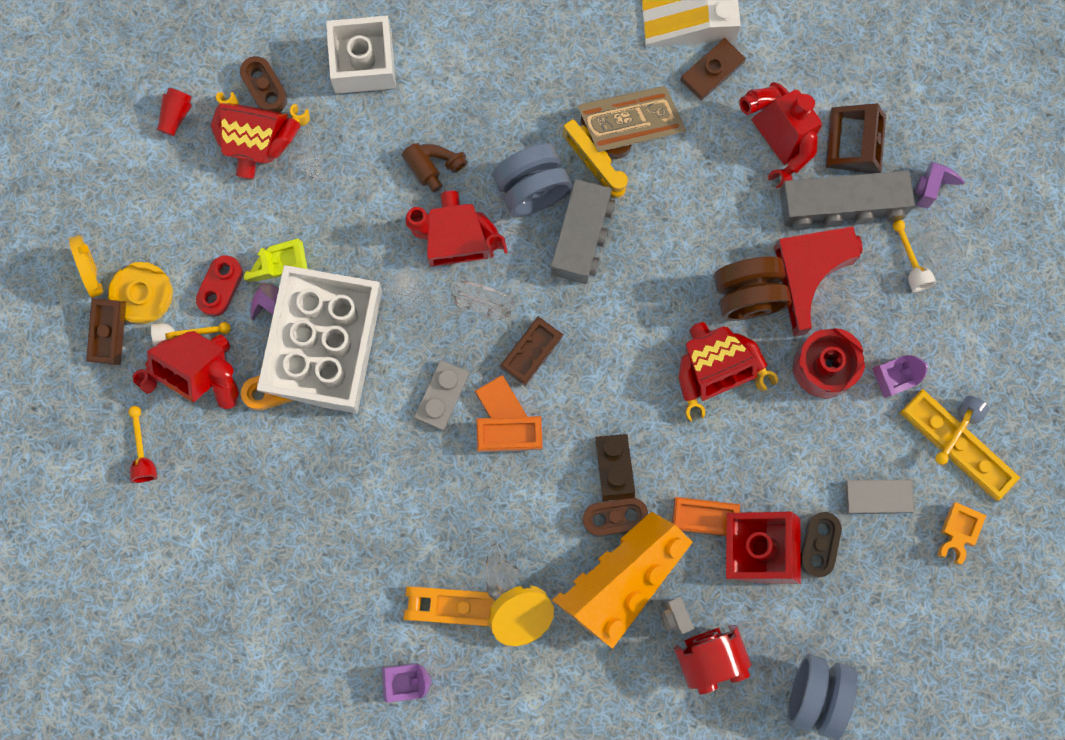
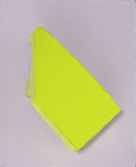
M297 238L269 246L267 250L261 247L257 254L259 258L250 272L246 271L244 280L254 282L282 277L284 265L308 269L303 241Z

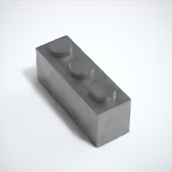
M575 179L551 265V275L587 284L589 275L596 276L600 258L594 257L597 246H604L608 229L602 228L605 217L611 218L616 201L610 199L612 188Z

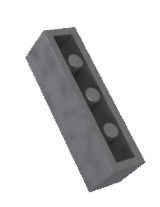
M909 170L785 181L779 191L784 226L793 225L794 229H806L815 223H824L827 227H834L843 224V221L855 220L856 224H866L873 222L874 218L886 217L887 221L902 220L915 207Z

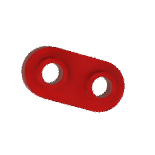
M224 255L216 258L211 263L196 295V304L207 316L216 317L222 315L228 309L240 284L243 269L234 257ZM225 266H229L230 271L225 275H221L220 270ZM212 294L217 296L213 303H207L208 296Z

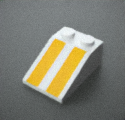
M642 0L645 47L716 43L724 38L729 42L736 41L741 26L738 0Z

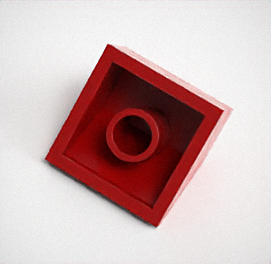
M792 511L727 513L726 579L764 584H801V518Z

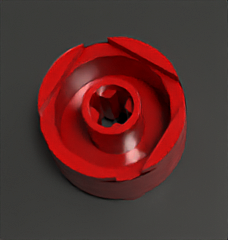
M838 328L818 330L810 335L797 350L792 371L798 384L807 393L823 399L834 398L845 393L861 378L865 369L864 351L859 340L846 330ZM827 359L833 362L830 368L825 365Z
M728 625L730 632L721 633L718 627L684 640L686 647L683 649L678 644L674 647L688 688L697 689L699 695H703L718 689L717 683L730 679L731 683H735L750 676L748 669L752 664L737 625Z

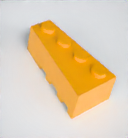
M650 512L620 539L621 544L614 551H606L599 557L600 563L587 575L584 573L580 574L573 581L575 586L566 594L560 592L552 599L555 604L587 631L612 649L692 544V541L675 524L653 512Z

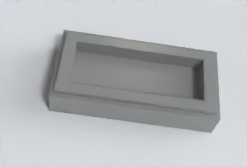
M912 480L845 481L847 514L914 512Z

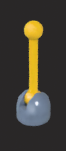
M974 396L965 397L959 408L962 422L944 450L936 454V463L945 465L948 462V454L968 423L975 424L984 419L989 411V407L984 401Z

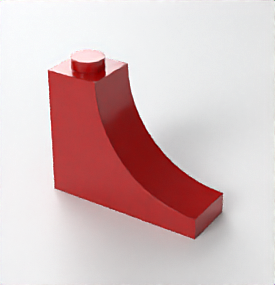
M854 226L781 238L774 247L776 257H780L783 260L786 273L785 278L781 282L789 288L792 304L787 309L794 337L806 335L812 329L811 304L819 283L832 272L854 265L860 258L863 246L860 236L855 234Z

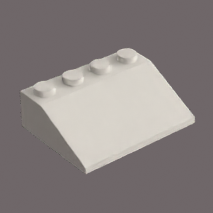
M284 265L257 391L323 408L358 414L382 296L380 282Z

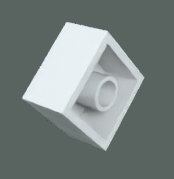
M388 16L326 21L330 80L335 94L396 88L392 32Z

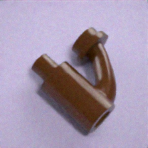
M415 143L407 147L401 155L421 185H428L433 193L439 191L443 185L438 179L440 172L429 157H436L447 161L445 167L451 170L452 173L459 172L468 163L464 152L456 154L434 144L420 145Z

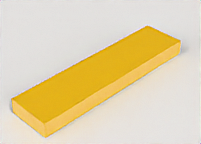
M921 389L899 412L941 452L960 425V422L924 389ZM965 428L948 454L949 459L996 502L1000 501L1021 478L967 428Z

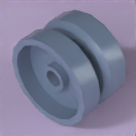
M544 143L525 148L503 160L494 169L492 176L500 192L506 193L503 200L512 217L528 216L546 209L562 200L572 190L573 185L566 170L559 168L561 160L553 144Z
M806 654L802 659L794 680L788 705V726L809 731L815 725L818 735L839 740L847 728L856 698L858 685L856 668L842 663H835L829 669L825 658Z

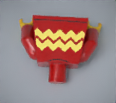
M218 92L216 100L219 105L215 109L210 128L218 146L221 147L222 155L238 158L236 176L254 179L256 163H269L278 158L291 144L300 127L308 124L310 115L308 108L303 115H296L299 111L298 104H293L290 107L291 118L287 119L288 114L239 105L234 92H231L230 98L226 101L223 92Z
M699 322L691 327L689 333L693 339L685 344L686 354L681 358L678 375L683 399L688 402L685 416L689 421L692 422L690 416V409L692 407L700 409L702 419L706 414L705 408L697 402L699 396L703 402L755 379V385L759 390L766 391L767 387L763 382L764 376L770 379L772 385L777 384V375L772 371H767L766 367L768 364L755 341L741 334L733 333L725 326L710 331L705 322Z

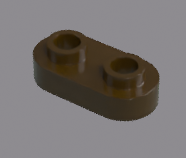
M820 512L812 516L807 523L801 551V568L810 577H824L834 569L842 526L839 519L832 513ZM820 523L828 527L826 535H821L818 532L817 528ZM813 555L821 558L822 563L820 567L812 565L811 558Z

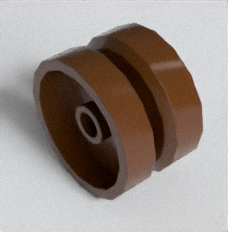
M773 256L757 257L734 262L715 271L713 278L716 291L725 295L719 301L722 318L729 321L746 320L771 315L790 307L792 300L789 288L784 284H780L786 276L783 260L780 257Z

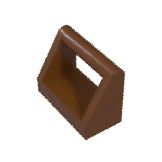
M878 103L831 108L826 168L864 173L882 172L886 114ZM843 118L864 120L861 157L839 158Z

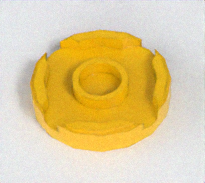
M78 235L68 238L72 255L89 296L93 298L102 295L104 292L101 283L98 284L96 278L97 268L88 245H85L83 241V236Z
M134 262L123 270L120 269L113 276L108 289L109 300L126 301L125 321L132 324H148L158 320L167 312L173 296V288L169 277L159 267L149 262Z
M522 586L514 587L503 593L493 603L490 609L491 616L490 619L488 618V625L497 641L508 646H521L531 643L545 633L554 618V606L545 591L537 586H530L531 588L525 589Z

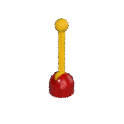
M131 406L128 414L133 420L138 458L130 466V481L132 483L153 481L157 479V471L154 462L144 457L139 422L141 409L138 406Z

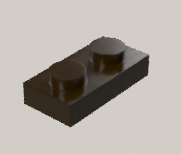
M628 435L595 437L602 501L635 498Z

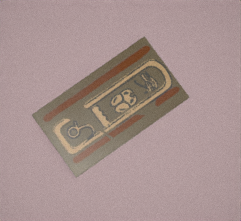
M665 86L577 105L598 152L687 131Z

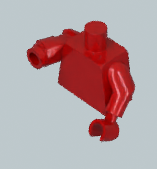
M772 82L769 87L749 90L745 96L740 98L739 106L746 115L760 111L751 119L783 165H788L785 169L773 170L768 175V180H774L780 175L781 182L776 188H781L785 181L793 179L792 174L794 172L798 173L815 157L818 143L817 134L822 126V122L813 110L815 100L812 96L801 94L796 89L788 92L781 84Z
M458 191L442 192L440 194L442 208L431 209L429 214L421 207H413L406 214V226L412 231L413 235L417 238L428 240L427 256L430 267L489 259V257L493 258V251L497 249L504 250L505 254L508 253L505 238L499 234L495 225L484 213L476 212L473 204L460 205Z
M189 331L173 339L162 340L156 347L147 351L146 369L137 370L132 376L133 382L146 394L152 393L155 390L158 380L193 403L212 387L218 406L223 409H230L236 406L239 395L238 387L232 377L234 369L225 360L224 353L230 350V344L221 334L208 340L195 331Z

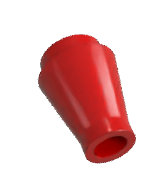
M168 88L167 93L162 95L159 124L156 130L175 136L177 129L192 107L190 104L192 97L182 91Z

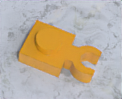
M957 502L952 503L940 532L948 536L949 539L939 547L938 557H946L948 549L951 548L956 552L954 564H962L966 559L964 545L975 546L986 515Z

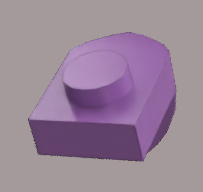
M931 161L924 177L920 176L914 190V194L919 195L916 205L928 209L936 200L941 183L963 185L965 181L951 168Z
M269 283L260 284L251 303L250 313L252 320L255 319L263 308L272 315L274 314L279 291L277 286Z
M904 355L872 369L882 394L886 398L920 384L926 376L928 364L916 356Z
M410 663L382 667L383 697L386 703L423 698L429 692L432 680L428 671L422 665Z

